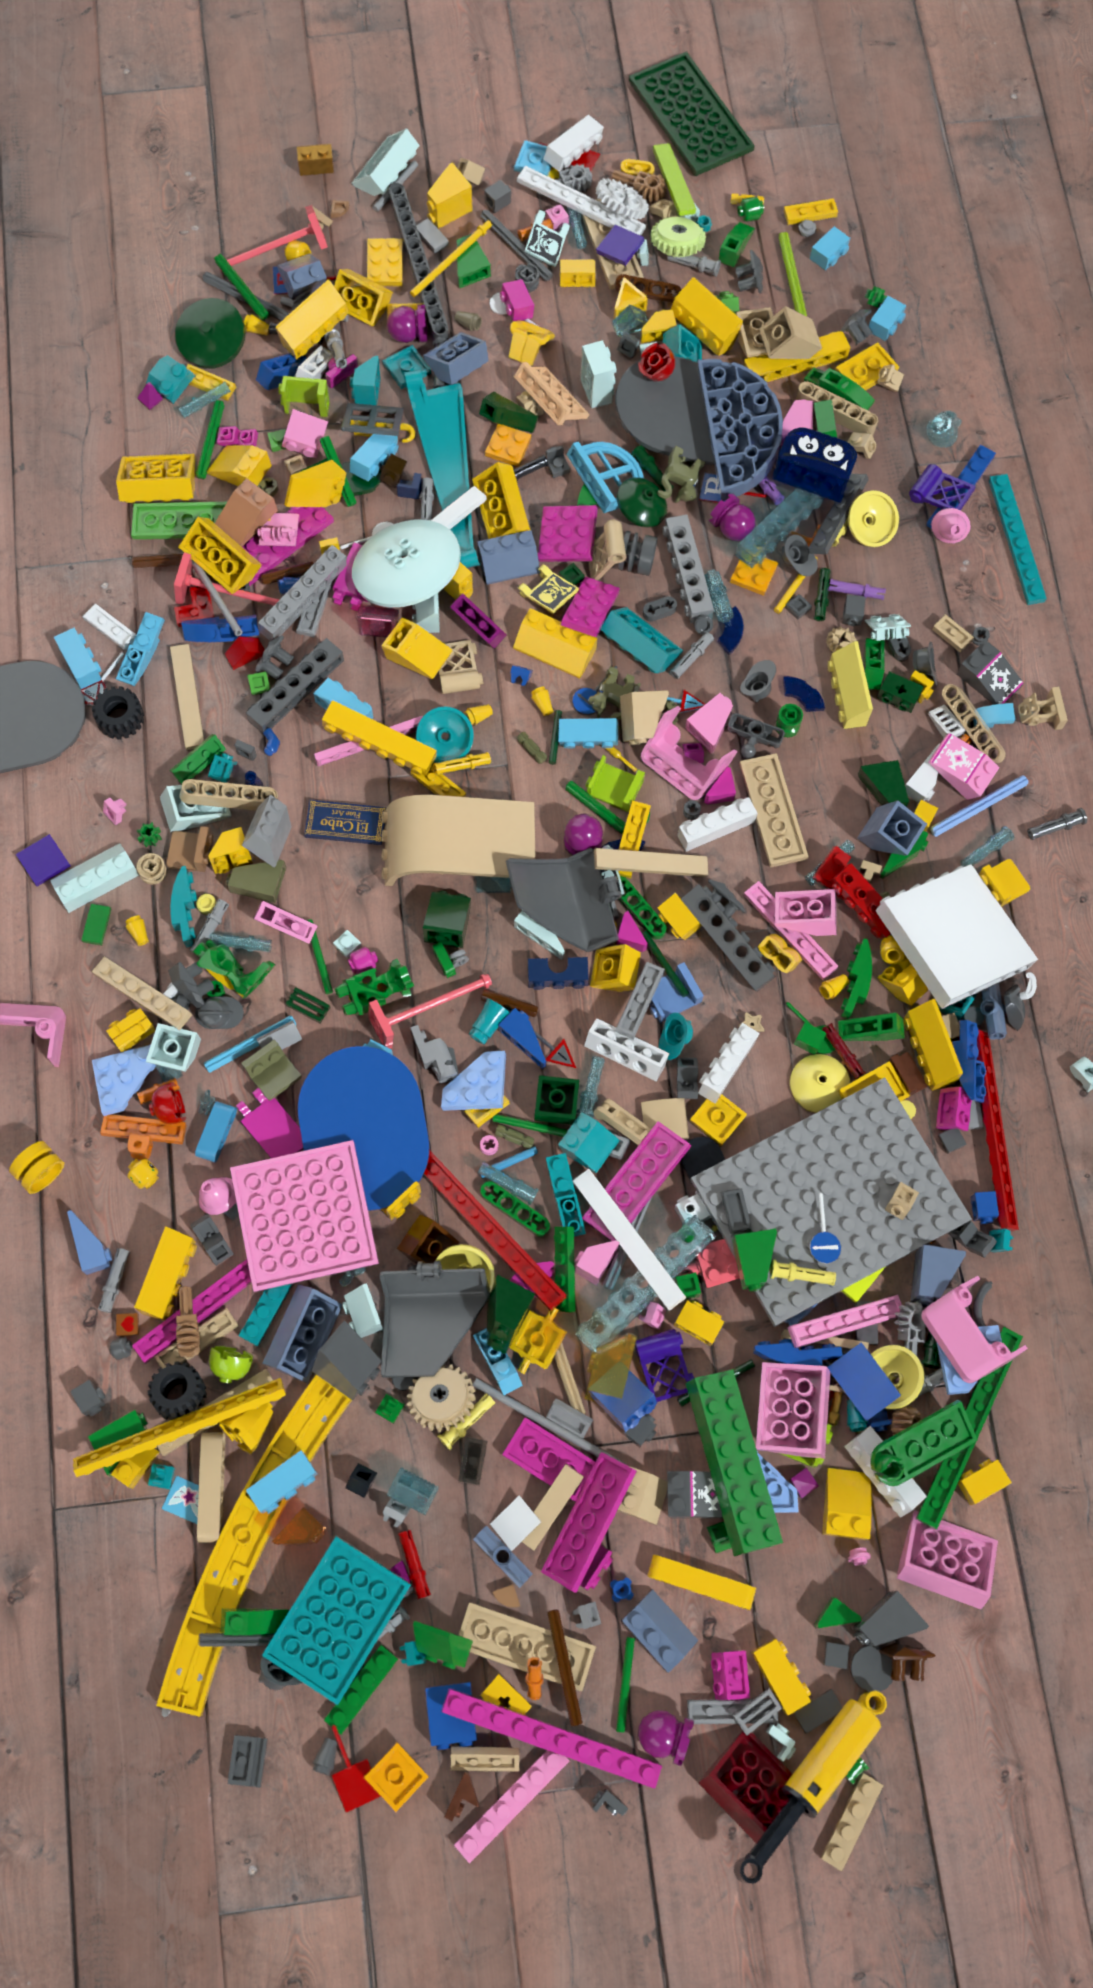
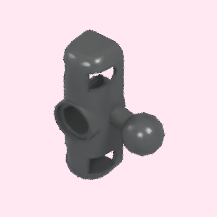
M738 713L731 715L727 728L730 733H737L738 736L748 740L747 744L741 748V754L745 758H752L755 755L756 749L754 745L757 743L779 748L785 734L781 728ZM737 717L744 720L742 725L735 723ZM753 730H756V731H758L759 733H758V734H755V733H753L752 731H753ZM773 730L779 731L778 738L771 736Z

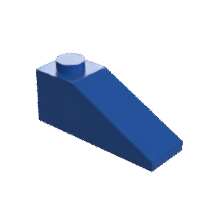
M290 353L262 361L256 381L268 391L278 388L279 383L283 381V376L294 377L298 367L307 358L303 355L296 359Z
M514 1008L499 1024V1032L544 1070L546 1060L529 1021V1016L522 1010L519 1012Z

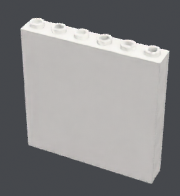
M972 864L966 867L959 866L951 873L947 871L937 879H934V877L930 878L922 885L916 884L908 891L902 890L898 892L894 897L887 896L880 901L881 905L876 910L942 1009L1029 969L1038 960Z

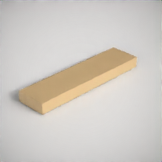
M227 1308L199 1326L200 1352L239 1326ZM177 1341L154 1356L162 1369L166 1367L165 1364L167 1363L174 1365L175 1361H179L182 1365L183 1362L193 1358L181 1357L179 1355Z
M568 1464L564 1466L533 1512L541 1523L522 1541L532 1550H535L584 1478L582 1474Z

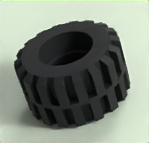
M115 686L111 687V690L104 689V693H99L97 695L98 699H94V706H92V714L100 731L105 736L108 735L109 738L113 739L116 737L117 740H121L124 736L125 739L129 738L130 734L135 735L136 729H141L140 723L144 722V712L137 695L128 688L124 690L122 686H119L118 689ZM115 709H127V712L121 717H109Z
M175 1361L174 1365L167 1363L164 1369L162 1367L157 1369L159 1371L158 1374L154 1373L152 1375L153 1381H149L148 1387L150 1390H147L150 1397L149 1400L158 1414L167 1420L169 1418L173 1420L199 1410L200 1406H204L205 1401L203 1398H207V1392L205 1391L207 1388L198 1371L192 1365L189 1366L185 1362L181 1365L179 1361ZM178 1384L188 1385L183 1396L175 1400L167 1399L169 1391Z

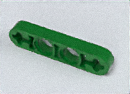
M620 876L622 884L624 883V890L627 893L625 896L622 894L619 900L643 929L649 933L651 938L656 940L663 938L666 933V925L630 881ZM634 896L638 899V903L631 905L627 899ZM642 911H648L650 918L642 919L639 914ZM654 926L656 928L661 927V933H659L658 931L653 932Z
M492 1181L485 1182L481 1186V1196L486 1202L538 1237H543L549 1232L550 1223L548 1219ZM491 1187H493V1192L496 1195H499V1192L502 1193L499 1196L497 1203L494 1202V1200H496V1197L492 1194L486 1196L485 1188L490 1189ZM504 1198H509L513 1202L512 1206L508 1209L501 1206V1200ZM525 1209L529 1212L530 1216L527 1220L518 1218L517 1214L520 1210ZM533 1215L536 1216V1218L534 1219L535 1222H537L538 1224H541L542 1222L545 1223V1230L541 1229L540 1231H537V1225L533 1222L531 1226L528 1225L531 1222Z

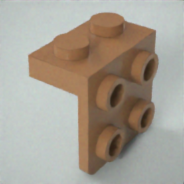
M200 826L199 834L174 831L166 863L168 868L180 869L186 865L189 871L205 872L206 865L210 861L208 856L210 854L209 849L213 844V835H211L209 828Z

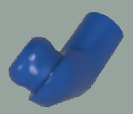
M268 728L263 733L268 740L264 752L266 755L272 756L273 753L278 751L280 741L273 730Z

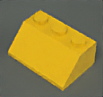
M339 269L334 284L335 289L347 305L348 314L372 327L375 326L387 310V304H389L393 294L392 291L350 269Z

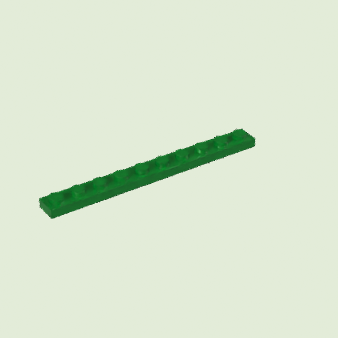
M1003 1327L1000 1331L1002 1343L1007 1346L1011 1353L1016 1351L1023 1336L1006 1327ZM1013 1360L979 1379L965 1411L977 1439ZM976 1442L941 1462L916 1520L935 1530L938 1529Z

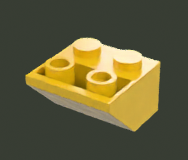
M242 827L222 832L208 855L215 874H224L234 867L253 863L250 851L242 846L245 838Z
M906 956L900 963L890 965L877 977L898 1000L911 1006L929 990Z

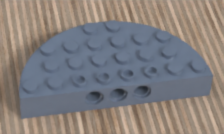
M720 359L698 360V376L720 498L724 501L729 499V494L733 493L738 497L758 485L770 472L777 460L781 447L783 419L780 404L775 393L771 391L767 382L757 373L735 362L731 364L722 362Z

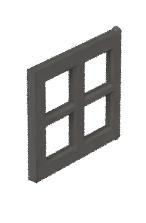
M348 403L341 430L399 436L404 408ZM353 410L370 412V416L352 414ZM378 413L395 414L394 419L377 417ZM351 420L367 421L368 424L367 426L350 425ZM376 422L393 424V427L381 428L375 427Z

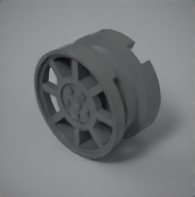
M530 263L519 265L516 268L515 281L522 279L528 292L535 291L539 286L538 268Z

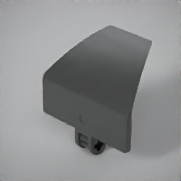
M590 848L564 859L510 858L506 860L517 907L538 924L585 952L597 950L619 940L609 904L622 897L617 887L618 879L616 876L602 878L600 869H595L594 849Z
M418 1261L417 1270L380 1272L381 1286L385 1295L381 1376L386 1378L432 1377L436 1375L464 1338L490 1297L485 1269L442 1270L440 1261H435L434 1263Z

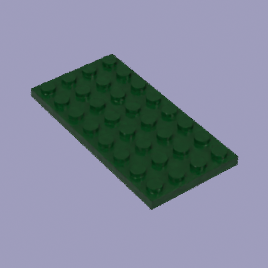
M687 51L629 76L630 84L695 176L754 151L755 145Z

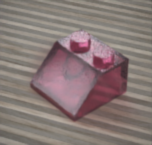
M361 606L357 612L359 634L387 638L399 622V610L391 607Z

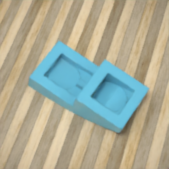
M1013 703L976 708L989 728H993L994 724H1013L1015 722ZM976 719L973 720L974 727L977 725Z

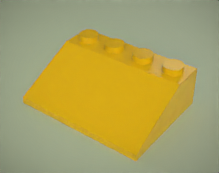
M195 454L122 457L116 479L119 501L133 503L135 501H171L172 499L186 501L193 499L195 492Z

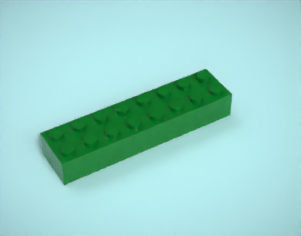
M728 1370L690 1380L685 1384L734 1557L782 1544V1536L734 1371Z

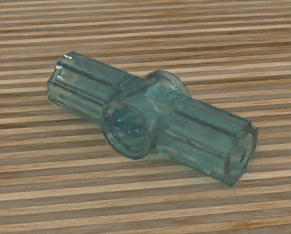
M715 569L709 570L704 576L717 620L722 623L729 622L734 615L727 596V588L723 584L719 571H715Z

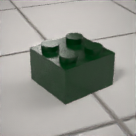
M539 1075L534 1121L573 1125L576 1119L580 1080Z

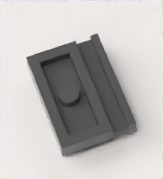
M234 1735L227 1784L261 1788L268 1738Z

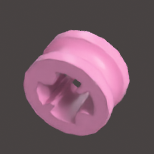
M487 1135L481 1139L480 1149L482 1153L489 1156L498 1151V1141L494 1136ZM490 1141H492L493 1146L495 1147L486 1150V1145H484V1143H489Z

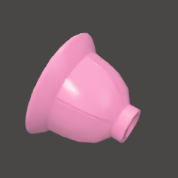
M947 508L941 510L932 520L931 526L934 535L945 543L960 542L970 531L969 518L958 509Z
M212 1178L206 1180L201 1185L199 1206L206 1214H222L235 1205L236 1196L231 1178Z

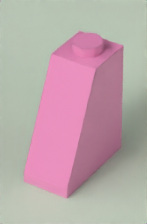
M794 401L783 420L781 446L791 447L792 443L795 447L796 441H798L800 436L809 435L810 439H812L813 401Z
M719 693L686 721L685 729L710 754L714 752L733 708L731 700Z

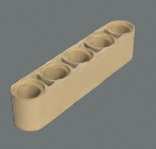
M802 382L799 385L796 400L813 401V412H815V402L832 399L835 423L856 433H871L872 436L874 435L878 423V417L875 414L811 382Z
M946 685L942 690V696L978 749L986 754L994 763L1002 762L1006 756L1005 750L964 691L956 685ZM955 689L956 695L950 698V692ZM966 704V711L960 713V707ZM976 719L977 725L974 728H971V721ZM984 734H987V741L985 743H981V737ZM997 749L998 756L992 759L991 753Z
M187 779L182 783L179 797L182 802L187 804L256 811L258 806L265 800L264 798L272 795L277 799L278 794L276 790L270 787ZM185 790H191L193 793H188Z
M203 1432L201 1435L197 1520L198 1543L217 1542L222 1532L225 1432Z

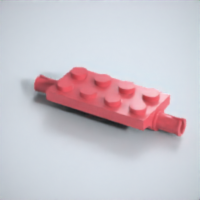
M724 1239L694 1247L697 1259L695 1263L677 1267L680 1273L687 1271L686 1273L679 1274V1276L697 1273V1275L702 1276L706 1288L740 1279L736 1259Z

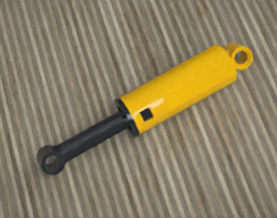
M871 1691L863 1693L858 1701L849 1699L781 1789L784 1796L788 1799L787 1803L752 1850L745 1857L737 1860L734 1865V1874L740 1882L757 1883L763 1875L764 1865L801 1815L805 1814L814 1819L881 1728V1723L876 1716L882 1714L887 1707L886 1698L881 1692ZM871 1697L876 1703L874 1710L869 1705ZM748 1863L752 1867L750 1877H746L744 1873V1868Z

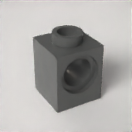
M847 594L843 609V624L861 626L866 597Z

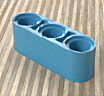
M216 1101L197 1145L195 1156L214 1163L217 1162L235 1119L236 1107Z

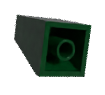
M445 891L432 892L423 924L424 942L436 944L441 941L445 946L463 948L471 909V898L464 894L451 895Z
M497 1275L490 1292V1297L487 1300V1345L496 1351L506 1354L529 1312L535 1293L500 1275Z

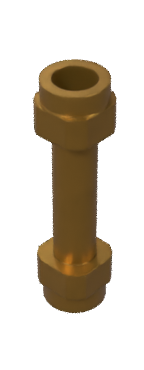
M834 1391L831 1408L828 1411L827 1424L838 1425L840 1418L838 1412L843 1392Z

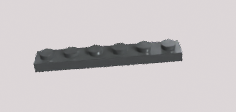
M850 474L809 546L810 554H827L848 518L851 504L862 493L869 480L867 474Z

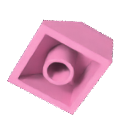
M293 409L282 447L316 459L321 446L320 439L324 437L328 421Z
M615 1240L587 1247L585 1252L580 1251L574 1261L576 1266L575 1273L597 1286L616 1254L620 1242Z

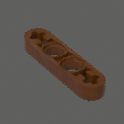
M626 274L619 275L614 283L617 292L620 291V282L624 277L629 282H633L634 286L636 283H642L644 290L641 292L647 298L673 303L675 297H672V290H675L677 295L682 290L676 284ZM658 286L661 289V293L654 294L652 288Z

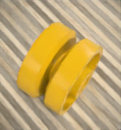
M38 1141L27 1147L15 1158L9 1167V1172L17 1181H22L21 1185L29 1194H35L43 1190L58 1177L65 1163L56 1154H52V1149L44 1141Z

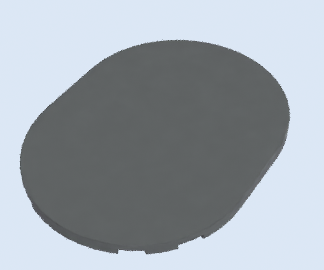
M675 356L676 363L673 373L664 381L659 382L647 379L640 372L638 363H641V360L630 366L623 374L615 396L616 412L625 431L635 438L637 443L654 452L670 456L672 449L678 446L683 449V454L679 455V457H686L685 461L695 463L697 459L705 462V465H714L698 376V363Z
M22 661L0 666V773L41 765L62 755L61 753L72 747L77 741L80 731L85 724L86 703L79 685L66 671L46 662Z

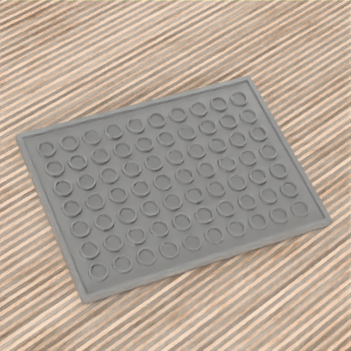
M886 1078L863 1088L690 1179L734 1257L732 1239L735 1235L776 1228L777 1235L771 1262L774 1259L779 1263L789 1264L792 1262L797 1267L836 1272L834 1286L797 1279L792 1282L777 1277L770 1279L768 1273L767 1282L764 1286H761L762 1289L754 1292L774 1327L972 1220ZM900 1182L919 1192L911 1210L903 1220L885 1210ZM742 1188L752 1229L730 1234L721 1192ZM819 1193H823L826 1232L835 1235L841 1245V1253L838 1259L827 1264L815 1260L810 1252L812 1238L822 1232Z

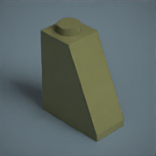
M278 860L275 867H272L267 862L234 867L232 873L227 876L226 885H228L230 893L276 903L287 869L285 861Z

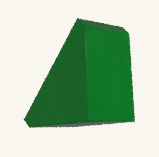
M831 1597L814 1625L816 1629L860 1622L862 1618L837 1598Z

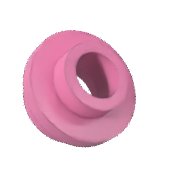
M856 1548L849 1551V1562L854 1563L855 1566L864 1565L871 1558L866 1548Z

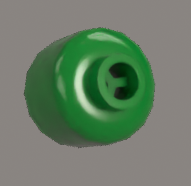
M758 197L742 199L740 206L737 207L738 216L744 222L759 220L764 213L762 200H759Z

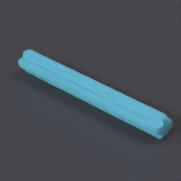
M288 1016L204 1062V1066L208 1072H212L260 1046L257 1038L292 1020L296 1025V1021L292 1016Z

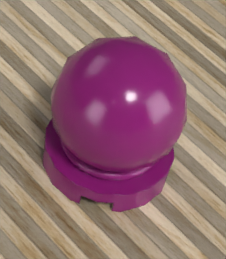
M418 305L416 310L408 306L395 308L389 314L386 325L391 337L397 342L402 343L412 342L417 337L420 338V342H428L425 305Z
M732 493L728 495L729 499L725 502L721 500L710 514L713 518L709 519V522L715 527L720 526V530L726 538L739 542L752 535L756 522L751 509L743 504H739L740 499Z
M586 813L578 814L566 824L564 847L571 855L590 848L594 850L601 848L603 829L600 822L593 815Z
M653 1711L646 1715L639 1725L638 1738L645 1752L656 1758L671 1756L673 1764L682 1766L690 1741L688 1736L690 1730L693 1729L694 1720L685 1717L683 1722H679L676 1716L668 1711Z

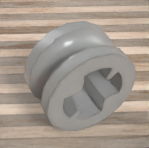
M465 950L456 951L449 956L450 960L453 961L454 967L462 966L469 961L468 956H465Z

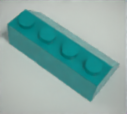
M628 607L612 610L600 629L608 639L616 641L621 649L629 651L633 654L635 660L646 664L647 668L653 673L658 674L666 671L684 651Z

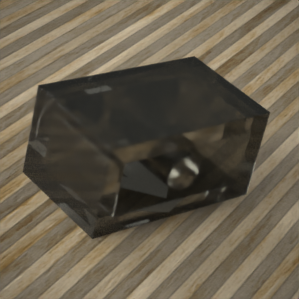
M466 1437L458 1479L459 1483L480 1487L488 1441Z

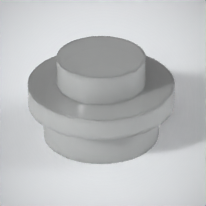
M803 220L799 224L800 234L804 237L812 236L816 230V225L811 220Z

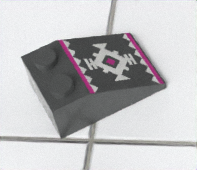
M984 640L961 664L956 674L994 705L1006 704L1024 685L1002 653L987 640Z
M667 1471L669 1518H723L710 1472Z

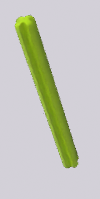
M781 232L779 234V242L795 311L807 316L789 235L787 232Z

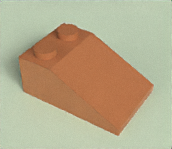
M246 478L234 490L215 524L242 547L258 531V528H261L278 510L274 498Z

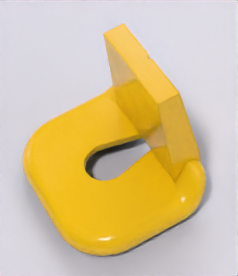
M513 321L510 325V331L513 336L509 358L520 362H527L530 366H533L540 346L553 340L555 337L554 333L526 321Z

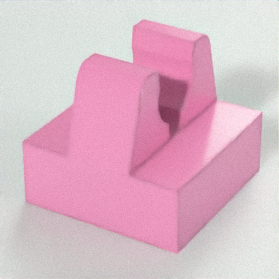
M108 798L104 801L103 813L117 825L122 822V814L126 812L124 808L126 803L122 799L113 801L111 798Z
M654 1302L643 1304L642 1307L647 1310L646 1316L639 1315V1319L652 1328L660 1330L666 1309Z

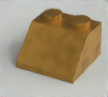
M331 143L297 146L300 176L334 173Z

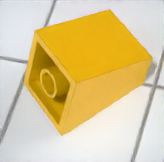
M453 162L447 166L427 192V217L438 229L472 211V186Z

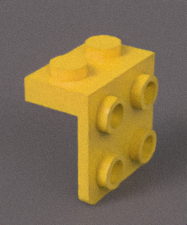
M1007 859L992 868L990 865H987L979 873V876L1001 907L1030 890L1029 884L1011 859Z
M417 1181L414 1182L389 1207L380 1210L390 1220L398 1219L406 1211L404 1208L409 1203L414 1204L421 1197L420 1184Z

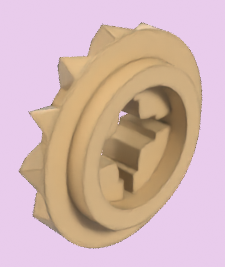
M840 626L836 629L833 628L828 633L826 643L828 648L835 652L857 639H855L854 633L849 631V628L844 629ZM845 636V637H844V638H845L844 641H843L842 643H840V645H838L839 639H840L841 637Z

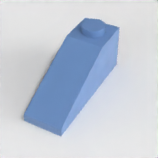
M68 1211L67 1214L82 1272L88 1275L110 1268V1261L113 1260L110 1249H106L76 1214Z

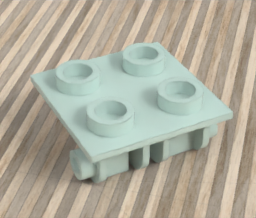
M891 614L886 618L872 616L870 619L865 620L874 630V632H871V639H875V641L885 640V638L889 640L890 635L891 639L909 636V628L906 627H911V625L899 614Z

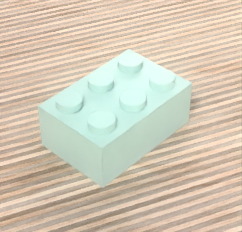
M603 340L582 346L580 381L591 408L611 404L612 395H614L613 384H615L614 373H616V365L614 361L611 362L610 350L608 347H605Z

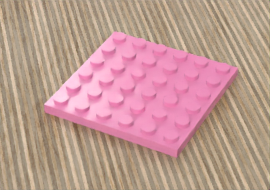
M353 1140L230 1168L253 1292L379 1264Z

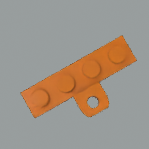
M110 1114L104 1116L100 1134L101 1136L127 1138V1147L131 1157L141 1160L150 1158L153 1141L183 1145L187 1125L185 1122L170 1125L164 1124L157 1119Z

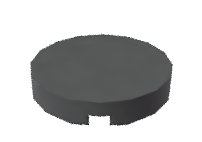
M864 1646L858 1649L852 1657L850 1673L853 1680L860 1688L868 1692H880L887 1689L893 1682L891 1679L892 1659L887 1655L880 1654L879 1649L881 1647Z

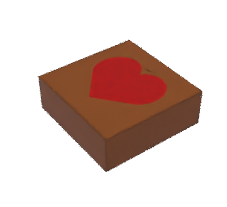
M138 1313L116 1314V1336L139 1335Z

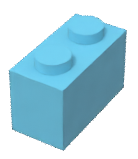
M834 226L812 247L810 260L826 271L830 266L835 265L841 255L844 256L847 253L850 237Z
M887 296L870 320L869 328L873 335L884 341L890 335L893 336L897 329V324H901L905 319L906 314L904 311L906 305Z

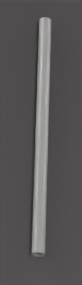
M192 560L194 570L235 635L240 636L242 630L203 568Z
M478 1378L473 1383L474 1387L596 1457H599L600 1453L603 1452L626 1465L623 1461L513 1398L503 1395L502 1392Z

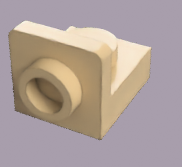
M661 199L649 206L650 212L662 217V220L669 217H678L674 202Z
M892 364L883 366L879 372L877 383L893 392H897L904 374L895 370V366Z
M900 1182L885 1210L903 1220L911 1210L919 1192Z

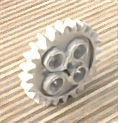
M603 178L595 189L597 197L602 199V203H606V207L611 208L612 211H617V214H623L624 217L628 216L630 219L634 218L637 220L639 218L641 220L649 209L646 200L642 199V195H638V191L633 190L632 187H627V184L623 185L620 181L616 182L614 179L611 181L609 178L607 180Z

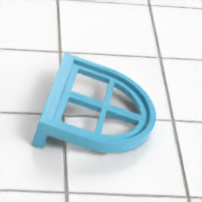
M575 442L566 454L603 513L619 509L617 498L613 496L604 480L613 478L618 487H620L622 482L618 475L631 471L632 477L643 478L642 470L634 457L623 448L612 443L594 442L581 446L579 442ZM597 453L608 471L599 474L588 455ZM603 453L619 458L626 465L613 469Z

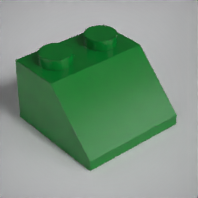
M414 1621L413 1629L417 1651L426 1654L424 1659L435 1663L440 1659L443 1661V1666L454 1670L456 1665L465 1668L473 1640Z

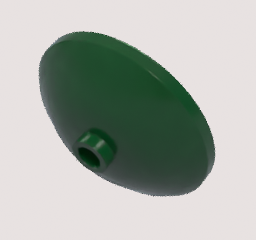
M633 477L625 480L618 488V506L623 515L635 525L645 528L655 527L665 519L667 514V501L658 496L657 492L660 489L651 481Z

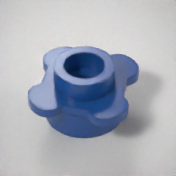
M624 1578L621 1581H611L610 1587L613 1589V1601L619 1602L621 1599L631 1600L634 1594L630 1587L632 1582L629 1578Z

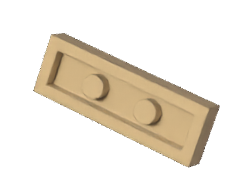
M451 1747V1771H519V1748Z

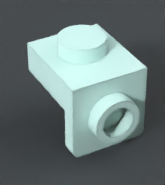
M779 1723L777 1726L770 1724L766 1732L784 1745L777 1758L781 1761L789 1760L796 1750L793 1747L796 1742L787 1736L789 1731Z

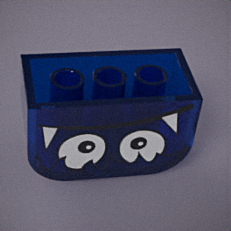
M795 428L785 438L777 458L772 479L841 503L857 460V452L850 443L809 428Z

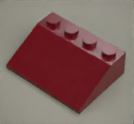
M742 1730L698 1783L747 1835L757 1843L787 1803L788 1799L784 1796L781 1789L793 1774L752 1732L746 1735Z

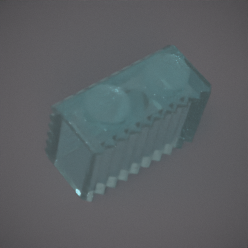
M402 1467L392 1482L387 1495L426 1515L439 1487L431 1484V1482H427V1480H423V1477L419 1478V1475L416 1476L411 1471L408 1472L407 1469L404 1470Z

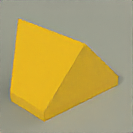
M625 277L623 278L614 309L615 322L647 310V296Z

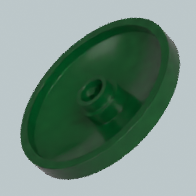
M206 298L191 304L183 311L175 328V341L180 353L189 363L204 369L219 368L231 362L241 351L246 337L245 323L238 310L229 302L218 298Z

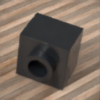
M358 1463L351 1473L345 1488L365 1498L375 1481L377 1472Z

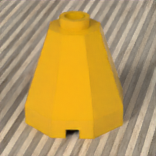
M268 1402L257 1409H250L219 1422V1426L231 1441L235 1440L239 1443L237 1446L241 1450L252 1454L258 1447L273 1415L271 1410L273 1406Z

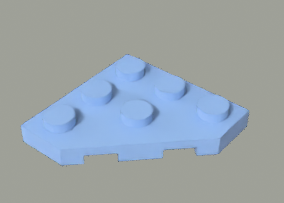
M151 1045L92 1060L103 1116L124 1111L128 1106L130 1098L144 1084L146 1076L157 1066L146 1062Z
M505 1051L484 1052L445 1086L442 1091V1110L503 1108L506 1067Z
M998 1325L978 1327L989 1345L994 1342H1002ZM937 1343L947 1395L969 1393L976 1382L967 1383L963 1381Z
M758 1453L774 1512L797 1513V1489Z

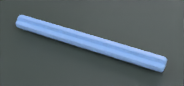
M1024 775L1016 778L933 825L930 829L931 833L937 837L1027 786L1028 779Z

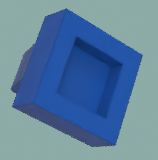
M512 665L510 672L511 682L516 683L517 677L521 676V685L525 686L532 676L533 670Z

